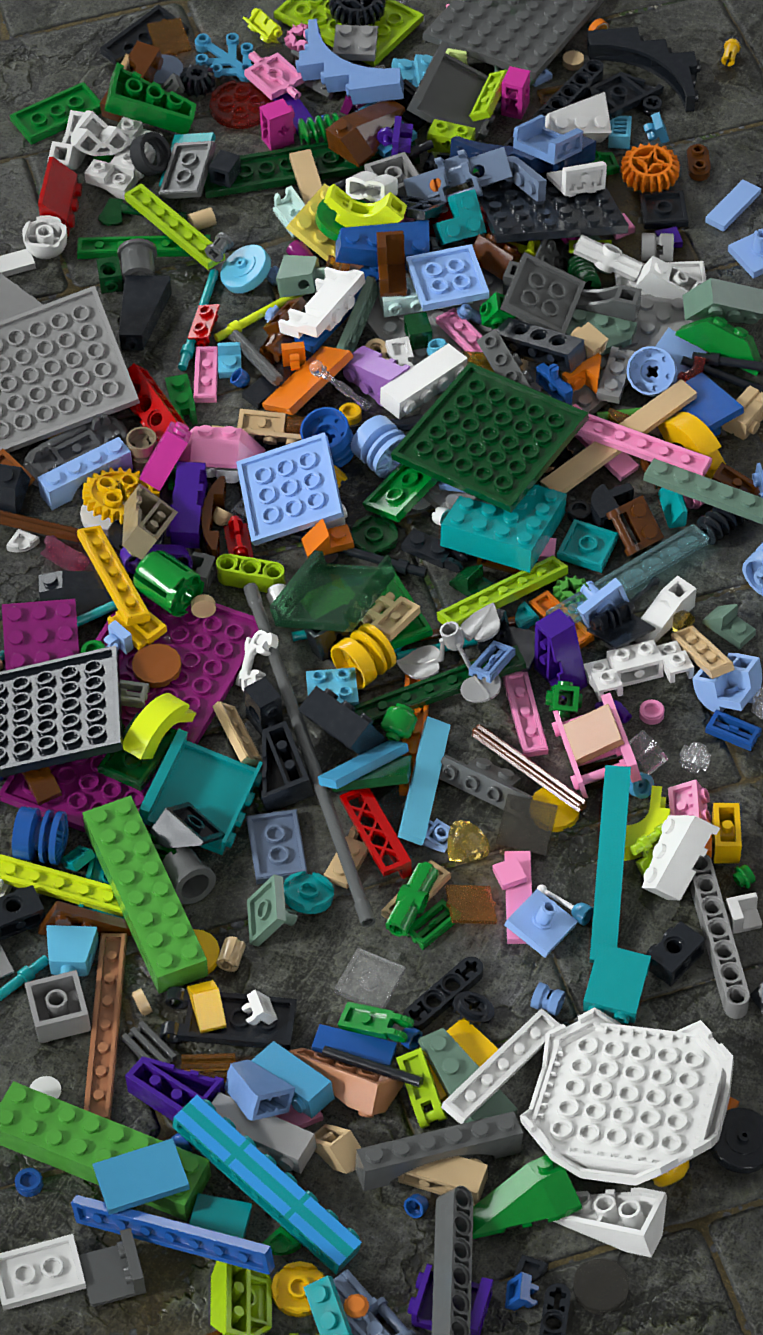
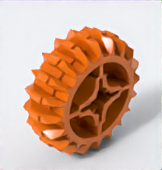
M640 143L638 148L632 146L631 151H626L621 161L620 172L623 182H626L628 187H633L634 192L641 190L642 193L661 192L662 189L668 191L670 186H674L679 177L680 164L677 155L673 153V150H667L666 145L659 147L658 143L656 145L648 143L644 146Z

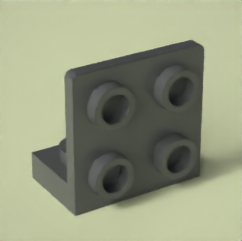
M131 1228L120 1231L122 1241L117 1242V1245L79 1256L92 1307L147 1293Z

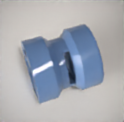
M540 982L533 993L531 1007L537 1010L545 1009L548 1014L556 1017L563 1006L566 992L560 989L552 990L547 984Z

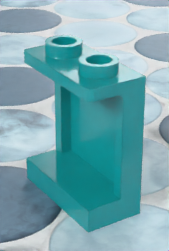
M599 943L583 1001V1011L587 1012L597 1008L621 1024H634L646 976H648L651 956Z

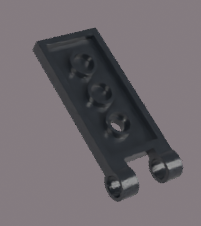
M170 987L167 990L165 1003L168 1007L183 1009L188 1006L185 1024L173 1021L162 1023L160 1039L165 1043L176 1044L180 1041L266 1048L274 1041L284 1049L291 1050L297 999L268 996L277 1020L269 1025L263 1021L256 1025H251L247 1023L246 1019L252 1016L253 1011L249 1014L242 1011V1007L246 1003H250L247 994L220 992L226 1028L200 1034L188 989Z

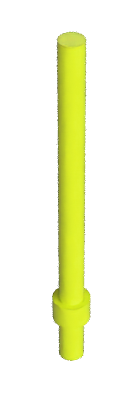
M304 295L279 298L239 321L234 320L227 324L225 329L214 334V339L220 342L229 337L233 330L242 332V329L264 318L269 307L273 308L277 305L278 308H282L288 301Z

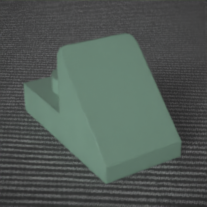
M737 604L717 606L702 620V624L740 650L755 636L756 629L737 616Z

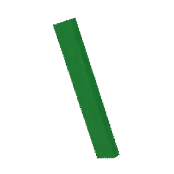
M204 235L206 238H208V239L211 241V236H210V235ZM168 236L80 237L77 243L78 259L118 256L117 249L119 245L127 240L138 238L153 242L157 247V257H184L191 255Z

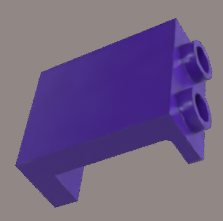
M427 1264L425 1271L418 1274L416 1289L419 1290L416 1298L411 1297L408 1314H411L412 1326L432 1331L434 1271L433 1265ZM482 1277L480 1284L471 1282L470 1335L481 1334L493 1294L492 1279Z

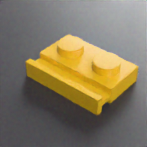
M119 610L116 611V615L107 618L108 624L116 620L132 634L133 646L138 650L147 644H152L167 632V626L150 611L151 617L149 622L128 626Z

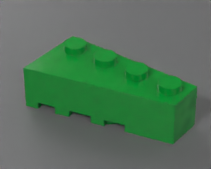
M117 62L111 77L104 111L179 134H188L194 119L196 103L173 91L167 92L163 90L160 84L154 81L150 83L142 79L141 74L135 71L131 73L124 69V65Z

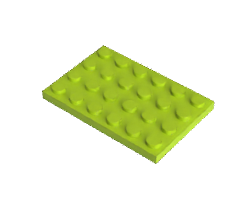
M286 0L274 11V19L291 27L293 25H300L301 22L308 25V20L317 19L322 41L332 47L334 46L336 25H342L341 23H336L330 14V0ZM385 0L384 16L381 17L380 21H375V25H368L378 26L375 61L362 62L375 67L424 21V14L395 0Z

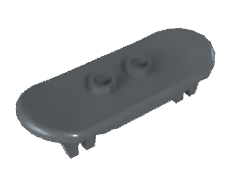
M102 414L100 419L95 417L92 422L65 431L30 450L25 457L23 467L35 478L32 484L39 487L37 477L117 437H120L127 446L126 437L129 431L120 420L107 416V414Z

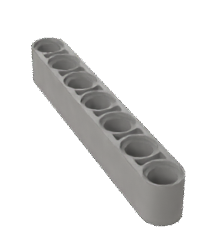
M707 854L704 857L700 855L693 867L696 873L689 887L703 937L706 938L705 944L724 1011L730 1018L740 1019L747 1014L750 993L712 860Z

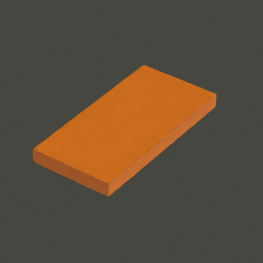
M322 346L300 367V370H296L262 403L264 409L294 415L353 359L354 356L351 351Z

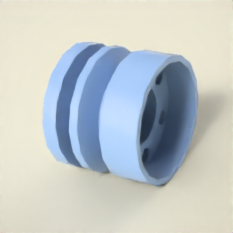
M655 346L642 347L634 352L628 361L626 369L628 380L632 387L643 395L657 397L677 381V364L674 358L662 348ZM649 368H659L657 370L658 376L656 378L654 376H651L649 378Z
M374 416L365 421L356 431L351 442V451L363 463H366L378 477L387 478L400 464L392 460L391 452L406 435L401 430H398L396 425L386 416Z

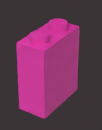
M178 421L176 423L170 422L139 478L159 491L189 442L192 433L188 431L189 428L185 424Z

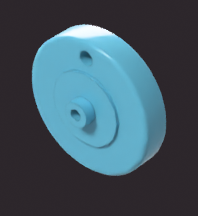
M259 245L243 246L234 251L224 262L220 273L221 281L232 293L248 292L260 285L266 278L271 268V258L265 249Z

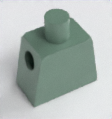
M284 255L276 277L280 298L315 293V280L317 278L322 280L326 278L324 271L326 267L319 266L316 256Z

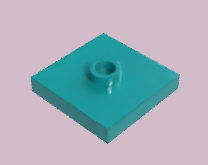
M574 519L557 552V559L602 573L619 539V534Z

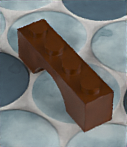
M137 41L128 56L130 69L141 74L142 79L153 83L154 75L163 66L164 60L161 55V49ZM107 90L100 102L102 117L120 122L123 116L104 111L108 95Z

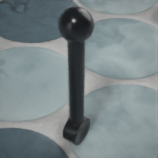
M653 576L650 579V583L630 601L634 604L652 586L658 585L660 579L657 576Z

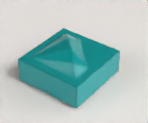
M78 845L60 861L64 868L77 872L95 858L96 855L92 849Z

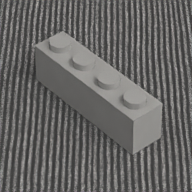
M218 1092L212 1102L216 1112L223 1118H229L235 1124L236 1130L240 1134L249 1136L255 1142L256 1148L260 1152L269 1154L282 1169L302 1173L317 1148L314 1133L275 1116L251 1121L231 1097Z

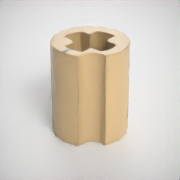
M211 207L188 214L189 223L197 230L216 225V218Z
M226 937L216 962L217 966L228 972L237 971L246 947L245 942L238 940L237 937Z

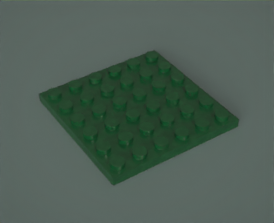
M469 362L391 452V457L396 462L511 513L588 421L589 415L586 411Z

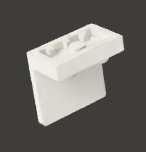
M600 161L565 167L561 171L547 173V179L565 196H575L585 192L594 193L597 190L605 189L607 164Z

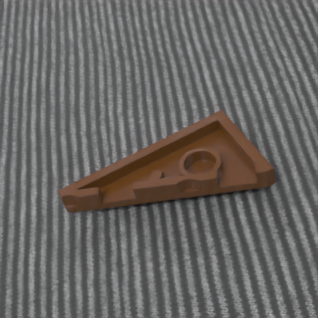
M60 901L55 902L40 923L38 931L40 935H47V925L97 927L98 936H101V933H127V936H132L126 920L123 918Z

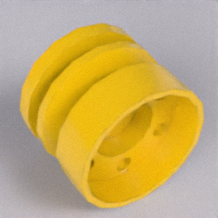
M364 623L358 630H354L350 637L342 639L331 648V658L336 669L355 667L357 689H364L377 678V675L384 674L387 669H391L396 664V655L389 640L378 628L369 623Z

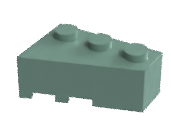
M709 278L683 295L685 320L698 321L710 316H719L727 320V322L755 324L759 319L763 318V289Z

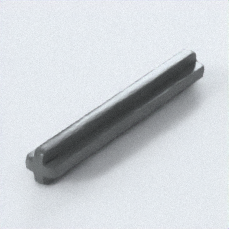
M233 330L232 334L229 335V339L232 342H240L241 352L271 384L279 386L280 382L283 381V376L241 332Z

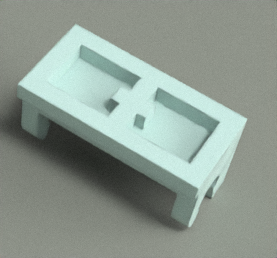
M292 186L286 188L285 198L280 199L281 197L278 193L274 196L275 207H273V212L285 228L305 206ZM287 230L292 238L296 237L289 230Z

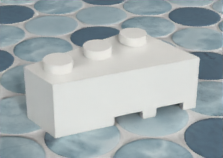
M668 815V818L662 825V834L659 842L654 847L650 867L644 874L642 888L666 900H681L696 873L693 867L700 855L703 857L706 855L708 849L704 847L711 834L717 835L720 828L697 816Z

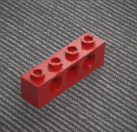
M133 363L127 370L140 403L131 406L130 409L137 416H140L142 419L140 423L143 427H148L156 433L158 444L171 421L174 423L178 421L186 426L187 424L149 372Z

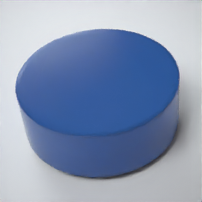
M25 1168L17 1173L15 1186L18 1193L24 1197H33L40 1193L43 1188V1179L37 1169Z

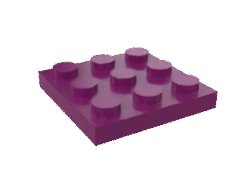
M75 599L2 604L6 670L79 654Z

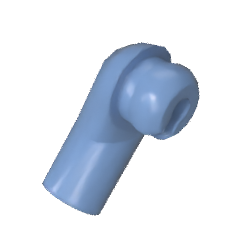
M467 303L458 306L457 315L459 318L469 319L479 325L482 323L479 311L473 309Z

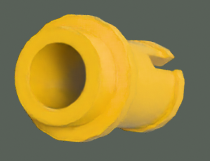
M729 39L724 43L725 51L721 62L726 65L727 59H729L727 66H732L735 63L736 55L740 51L741 46L738 40Z

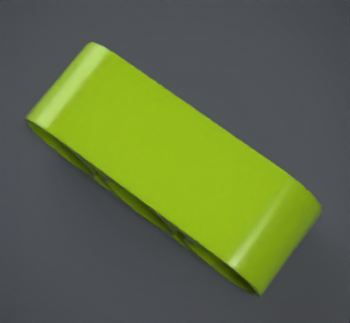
M223 554L216 560L217 578L223 585L244 588L249 583H255L258 586L259 592L268 593L267 590L272 585H286L284 567L278 562L234 554Z

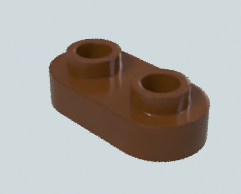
M701 144L691 145L687 149L686 156L688 175L696 181L706 180L710 176L711 168L708 148Z

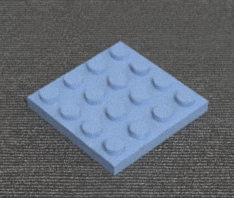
M325 432L236 462L251 542L254 546L314 527L321 519H324L326 523L344 517L329 441Z

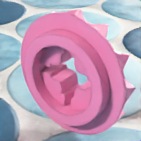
M301 22L300 25H293L292 29L287 30L284 41L289 52L293 49L297 52L305 50L304 45L308 44V42L305 40L298 41L295 36H302L303 34L305 38V29H308L307 24Z

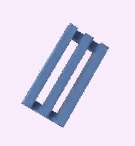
M493 640L471 665L469 676L473 677L477 674V679L482 680L485 677L486 682L491 683L515 656V648ZM488 659H489V662L485 665V667H484L483 669H481V667H482V666L488 661Z

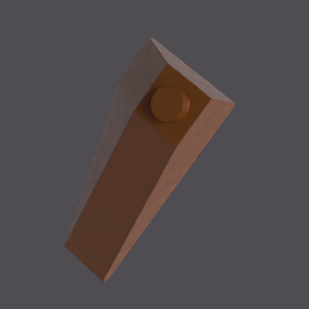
M394 100L380 101L341 117L326 129L329 149L358 168L374 157L378 151L377 147L380 144L377 140L378 131L385 127L393 128L395 116H402L405 112V107Z

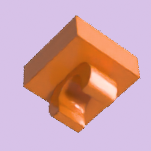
M304 341L281 344L283 367L290 366L291 371L300 370V365L306 362Z

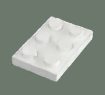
M73 1234L0 1253V1299L3 1311L86 1288Z

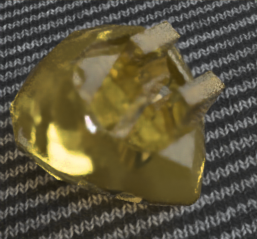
M463 820L452 823L447 841L449 861L471 862L489 855L490 845L488 839L478 826Z

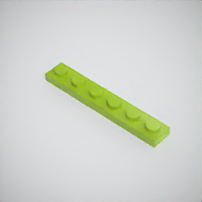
M142 183L124 193L125 201L207 270L220 263L212 261L205 253V248L207 245L212 244V242Z
M552 555L536 563L530 573L520 571L437 612V620L442 624L453 621L460 627L469 616L492 602L499 609L567 575L568 566Z

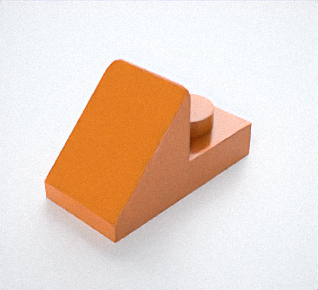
M598 353L583 361L572 373H562V380L571 385L573 392L587 385L597 394L601 375V355Z
M321 519L301 539L308 560L354 548V541L347 524L327 529L324 519Z

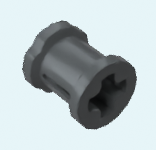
M219 232L215 236V241L205 248V253L209 259L215 262L222 261L224 253L234 245L232 238L226 233Z

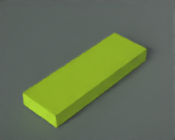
M508 70L489 74L470 113V118L473 122L491 118L502 95V81Z

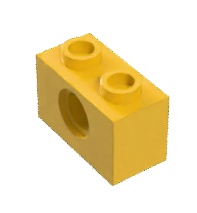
M713 803L711 821L713 825L720 828L717 835L712 834L714 863H740L742 841L739 803Z

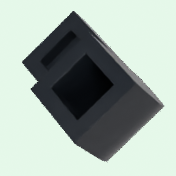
M630 482L610 490L607 489L605 484H602L594 490L591 496V520L595 526L608 530L615 528L612 520H608L606 513L633 500L634 488Z

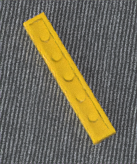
M101 526L78 529L77 536L126 625L149 622L151 614Z

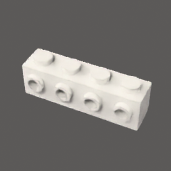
M448 343L381 387L380 405L395 417L401 419L405 415L412 413L423 403L430 401L432 397L441 391H445L467 366L468 358Z

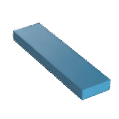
M388 740L318 776L319 785L339 789L409 752L408 743Z

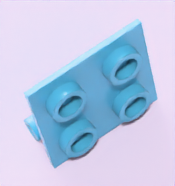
M355 667L306 671L308 696L317 686L323 691L326 688L333 691L339 696L337 701L343 703L345 700L352 706L359 704Z

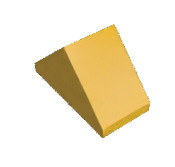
M211 980L187 986L200 1034L226 1028L220 992L215 982Z

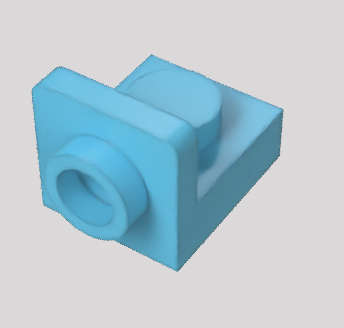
M240 342L218 343L219 379L231 378L236 369L242 368Z

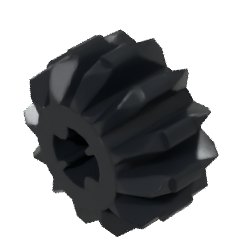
M199 63L197 65L190 64L189 68H183V72L180 73V78L185 88L184 93H187L189 97L195 95L196 98L199 95L206 97V93H212L216 84V78L214 77L213 69L208 68L207 64L202 66Z

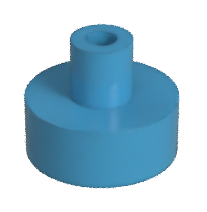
M640 772L642 780L632 783L630 779L629 793L634 797L644 799L651 795L654 780L649 774Z

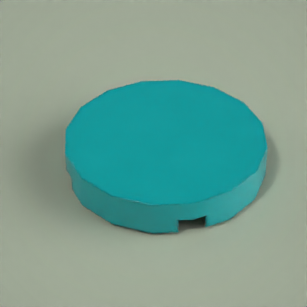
M300 871L291 874L285 880V903L295 911L305 914H317L327 910L332 905L334 887L329 879L315 872L311 875L306 874V871Z

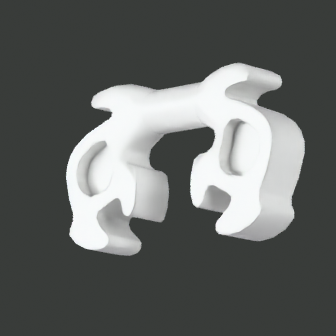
M259 630L253 638H246L243 665L236 679V685L242 687L243 691L244 687L266 676L265 673L259 670H252L254 657L257 653L263 656L271 655L269 648L273 647L276 649L278 646L277 635Z

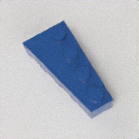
M429 220L340 228L335 243V262L378 267L376 232L404 231L405 269L408 271L406 257L429 253Z

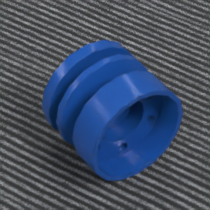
M322 407L309 413L301 424V439L303 440L325 432L329 441L333 465L340 468L350 462L355 455L351 451V442L354 434L345 415L332 407Z
M20 807L16 815L12 834L13 858L32 862L38 852L41 863L46 864L49 860L51 865H59L68 842L67 813L65 811H58L55 814L53 810H47L42 819L39 808Z

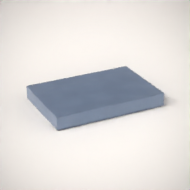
M297 809L246 816L256 884H264L274 874L282 876L283 881L291 874L300 871H306L305 873L308 874Z

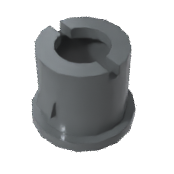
M138 238L127 240L119 245L117 254L121 261L124 283L125 275H155L154 260L157 257V247L153 242Z
M179 847L174 855L172 852L168 853L162 860V863L181 904H193L202 900L211 892L216 882V875L206 863L198 858L192 848Z

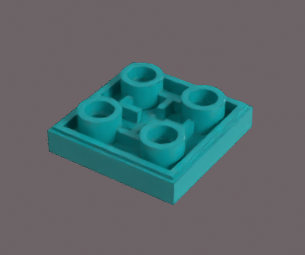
M198 1193L189 1224L244 1239L253 1209L252 1203Z

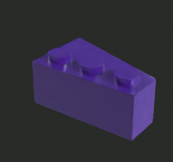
M177 461L175 486L173 487V504L170 507L178 513L166 530L167 537H171V545H182L185 548H200L203 533L202 509L208 493L206 463Z
M557 609L535 623L534 668L551 686L558 685V681L573 682V686L580 687L581 690L588 686L575 623L569 615H565L560 609Z
M143 1056L125 1075L127 1089L130 1094L172 1121L174 1116L196 1095L202 1100L207 1099L212 1103L218 1092L225 1094L224 1078L217 1076L215 1078L200 1075L199 1071H185L175 1068L173 1064Z

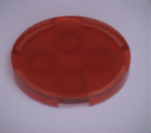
M232 80L220 85L213 91L209 105L210 113L219 124L233 129L252 128L261 124L260 106L269 104L273 100L269 99L252 82H236V80Z

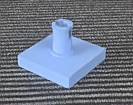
M758 229V232L755 231L753 234L728 245V252L753 279L763 274V229Z
M616 578L600 590L592 581H588L586 584L589 586V589L585 585L580 589V592L588 600L577 607L585 626L590 628V621L594 616L610 610V608L616 607L624 601L629 602V599L622 584Z
M537 889L506 920L504 926L546 958L573 930L578 921Z

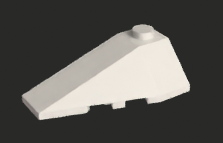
M641 1187L631 1188V1192L616 1193L615 1189H609L605 1191V1194H589L588 1191H580L576 1193L583 1209L558 1221H553L622 1251L652 1257L663 1235L667 1195L666 1192Z

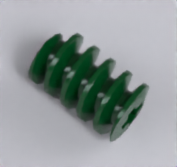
M578 255L571 257L567 262L566 272L585 281L583 289H601V281L593 262Z

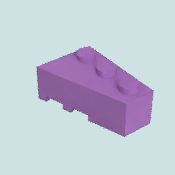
M362 346L352 353L354 357L343 367V375L349 382H353L363 393L370 395L380 405V388L409 370L410 366L406 364L400 366L396 364L395 359L390 358L386 360L382 358L381 353Z

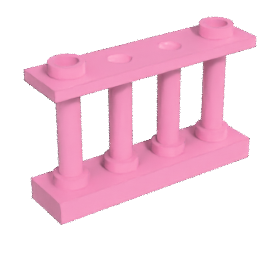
M611 693L601 695L603 705H610L625 744L581 765H578L575 761L563 728L564 724L576 718L562 722L558 710L553 711L556 722L551 724L555 736H561L574 772V775L570 776L575 791L580 790L584 798H588L584 785L604 779L605 768L581 775L578 767L613 755H617V757L622 755L623 759L612 766L631 767V782L642 780Z

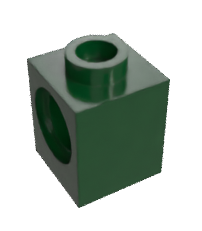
M119 257L96 259L101 294L123 291Z
M426 311L404 315V332L406 337H409L412 350L428 348V343L432 340V328Z

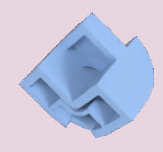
M728 653V658L733 662L735 670L711 679L700 668L692 679L695 693L700 702L712 712L716 710L723 712L725 708L742 711L747 703L754 704L759 696L762 685V668L759 657Z

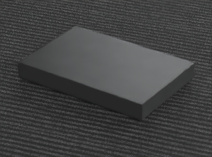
M214 141L174 144L159 191L161 199L201 197L209 172V165L212 162L216 149Z

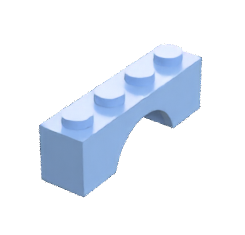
M117 437L37 477L40 496L50 509L54 510L72 501L77 489L87 481L88 477L92 478L93 473L100 475L101 470L109 472L110 467L114 471H118L119 467L123 471H127L129 468L132 471L131 451L120 437Z

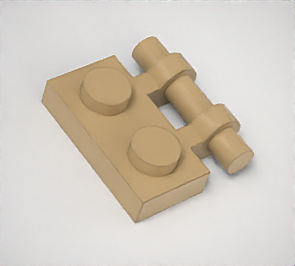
M388 592L385 596H380L371 609H366L358 621L360 626L364 623L374 625L389 641H392L421 613L420 606L402 596L394 601L395 595L392 592Z

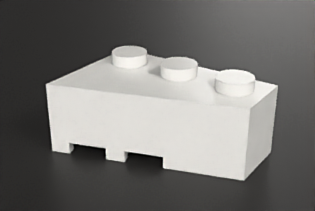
M605 92L548 113L546 115L545 127L562 135L578 128L583 130V136L597 142H602L612 133Z

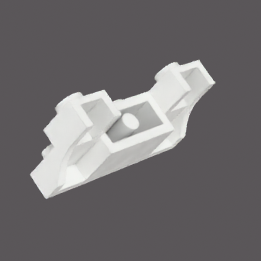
M123 117L116 126L132 141L140 135L153 132L143 129L142 122ZM145 142L144 152L146 158L152 164L156 152L149 143ZM131 143L125 149L116 153L110 163L94 159L84 173L85 182L101 187L116 198L125 200L124 193L133 189L139 179L144 177L132 164L130 158Z
M326 267L324 269L326 278L324 280L319 278L315 280L316 291L318 292L305 305L306 313L290 308L288 311L289 320L280 319L278 321L280 333L300 339L303 334L318 338L325 329L331 331L342 320V317L348 310L354 306V295L366 283L364 272L356 269L339 271Z
M654 639L618 648L617 650L607 651V658L584 664L587 683L593 688L599 702L602 701L601 695H604V692L615 690L618 696H622L623 687L663 677V672H665L670 683L675 682V674L686 672L689 679L694 677V666L686 650L682 651L677 641L656 645Z

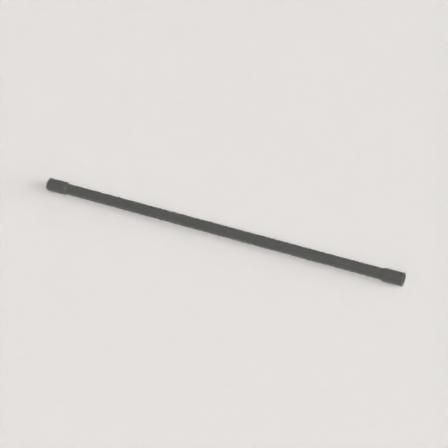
M249 583L245 585L243 590L248 605L252 609L258 629L267 633H273L257 584ZM278 646L276 649L270 647L269 652H271V655L268 658L350 888L362 927L372 926L376 922L372 907L364 892L328 787L319 785L318 776L323 773L304 719L298 710L299 705Z

